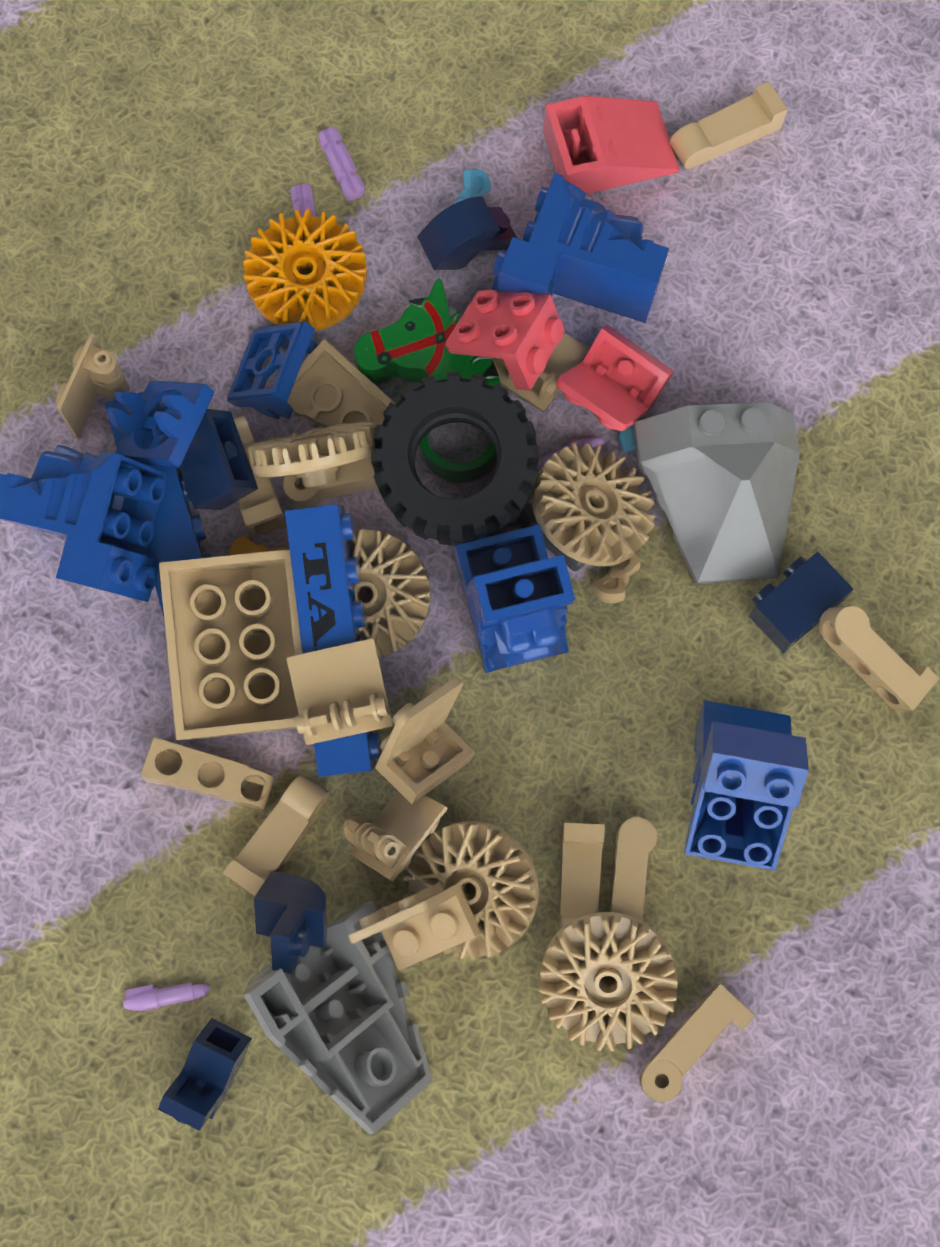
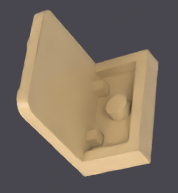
M457 677L445 685L441 682L436 683L427 691L422 701L416 705L412 703L404 705L392 719V723L395 725L392 732L380 745V749L383 751L375 769L411 804H414L469 763L475 753L445 723L463 686V683Z

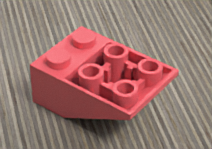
M581 96L545 105L543 132L557 174L563 175L564 180L577 186L586 194L679 173V167L672 146L669 143L670 139L657 101Z

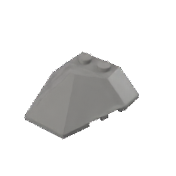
M770 402L684 406L634 422L633 432L638 466L643 476L648 477L657 496L655 501L660 512L664 511L673 529L674 535L672 537L694 583L734 582L779 577L800 455L794 414Z
M372 900L327 924L325 948L310 946L307 955L299 957L290 974L284 973L282 968L273 971L271 963L249 980L244 992V997L267 1037L369 1135L375 1134L433 1081L417 1023L410 1025L404 1000L405 996H409L406 982H399L393 957L382 932L380 931L354 944H351L348 935L361 929L359 919L377 911Z

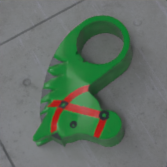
M440 278L435 281L427 298L409 300L410 306L404 311L397 322L364 334L358 339L354 347L357 368L372 383H383L393 376H399L408 382L422 383L423 378L434 375L437 381L447 379V372H460V376L463 379H471L472 375L476 374L486 377V384L492 387L497 383L501 385L499 374L492 358L449 353L445 343L461 319L462 314L447 303L444 285ZM430 432L419 443L425 464L434 474L447 481L464 483L480 479L488 474L497 464V454L492 441L488 449L480 457L465 463L449 462L434 453L428 443Z

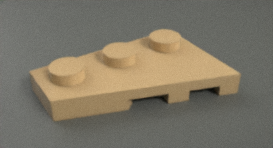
M325 339L302 362L287 401L294 409V413L325 427L365 421L366 423L374 422L375 429L377 425H382L385 419L383 412L389 403L395 404Z

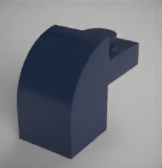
M482 196L459 201L444 209L417 236L434 270H460L466 267L481 250H506L510 245L512 237L517 238L510 225V220L502 208L488 207Z
M271 871L254 897L256 934L271 937L272 970L275 971L282 968L284 973L290 974L299 957L307 955L310 946L325 948L326 897L323 890L309 879Z
M211 1018L194 1040L183 1070L163 1095L158 1110L175 1118L178 1122L187 1124L200 1131L209 1118L213 1119L220 1108L244 1060L252 1038Z

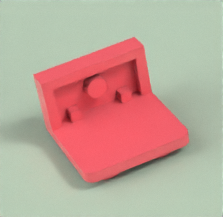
M484 289L476 293L445 345L451 354L503 359L515 388L531 391L539 375L544 371L546 363L557 344L561 342L565 330L551 294L497 292V290Z
M606 325L601 328L583 361L560 375L555 384L563 391V395L568 401L578 406H584L597 415V419L602 425L612 430L625 431L652 409L675 371L612 327Z

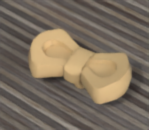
M633 554L622 563L609 566L610 569L606 576L592 583V591L600 601L612 604L625 600V587L629 583V577L637 572L641 566L636 554Z

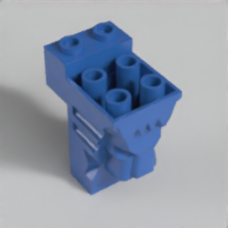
M554 173L549 188L541 187L535 205L537 214L534 222H528L523 239L512 237L507 252L499 251L493 269V275L496 276L491 290H497V292L551 294V297L553 294L646 323L669 248L655 244L652 240L643 239L644 227L638 217L615 215L610 210H606L600 203L585 199V192L564 180L563 175Z
M58 445L54 452L45 451L40 455L31 479L7 473V475L0 473V520L66 538L56 575L57 579L149 602L151 591L157 582V568L160 560L147 557L146 552L148 545L153 539L154 522L159 503L165 494L167 473L121 454L100 452L99 457L87 452L83 454L70 447Z
M540 524L455 545L453 555L462 590L465 592L485 673L569 652L564 625L567 624L565 614L568 613L567 605L573 604L575 597L564 555L548 558Z
M703 700L695 734L694 751L696 752L697 763L693 775V783L695 784L691 797V805L693 807L689 819L684 854L775 871L793 808H798L809 771L806 738L792 735L791 717L789 715Z

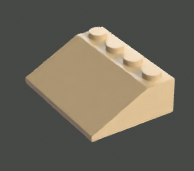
M290 549L159 563L176 740L297 729L295 717L299 716L286 657L303 653Z

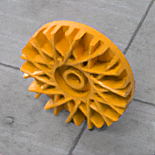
M306 209L303 216H301L299 210H295L294 217L285 219L284 214L280 213L279 222L270 219V228L265 232L258 228V237L251 238V250H245L246 260H243L245 275L243 274L252 303L266 319L275 325L305 321L314 327L315 331L341 322L357 307L366 288L367 265L363 246L358 243L355 231H349V226L346 223L342 227L338 224L335 215H331L327 219L326 213L322 211L321 217L312 216L310 209Z

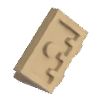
M438 882L359 919L361 929L348 935L350 943L354 944L381 931L395 964L400 971L471 940L482 933L459 883L443 890L441 883Z

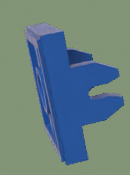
M302 321L254 329L227 396V402L240 408L252 407L261 414L278 420L280 416L290 419L294 409L287 401L305 354H310L318 346L312 339L315 328ZM280 346L286 350L285 354L280 353ZM272 355L268 366L261 371L264 361ZM276 369H279L274 384L270 388L264 389L268 378Z
M149 381L142 397L133 392L116 391L114 397L127 409V413L116 408H108L106 411L112 425L124 434L115 453L143 464L179 468L209 406L214 391L202 383ZM162 401L168 407L164 412L156 411ZM146 431H152L154 436L149 449H144L141 444Z

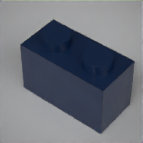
M207 409L180 465V470L186 484L187 495L192 501L194 509L222 510L256 491L258 486L232 413L230 411Z
M816 552L807 561L800 556L783 572L786 579L775 588L769 583L752 599L756 605L749 614V617L783 653L816 626L827 609L837 607L853 591L851 585L819 552Z

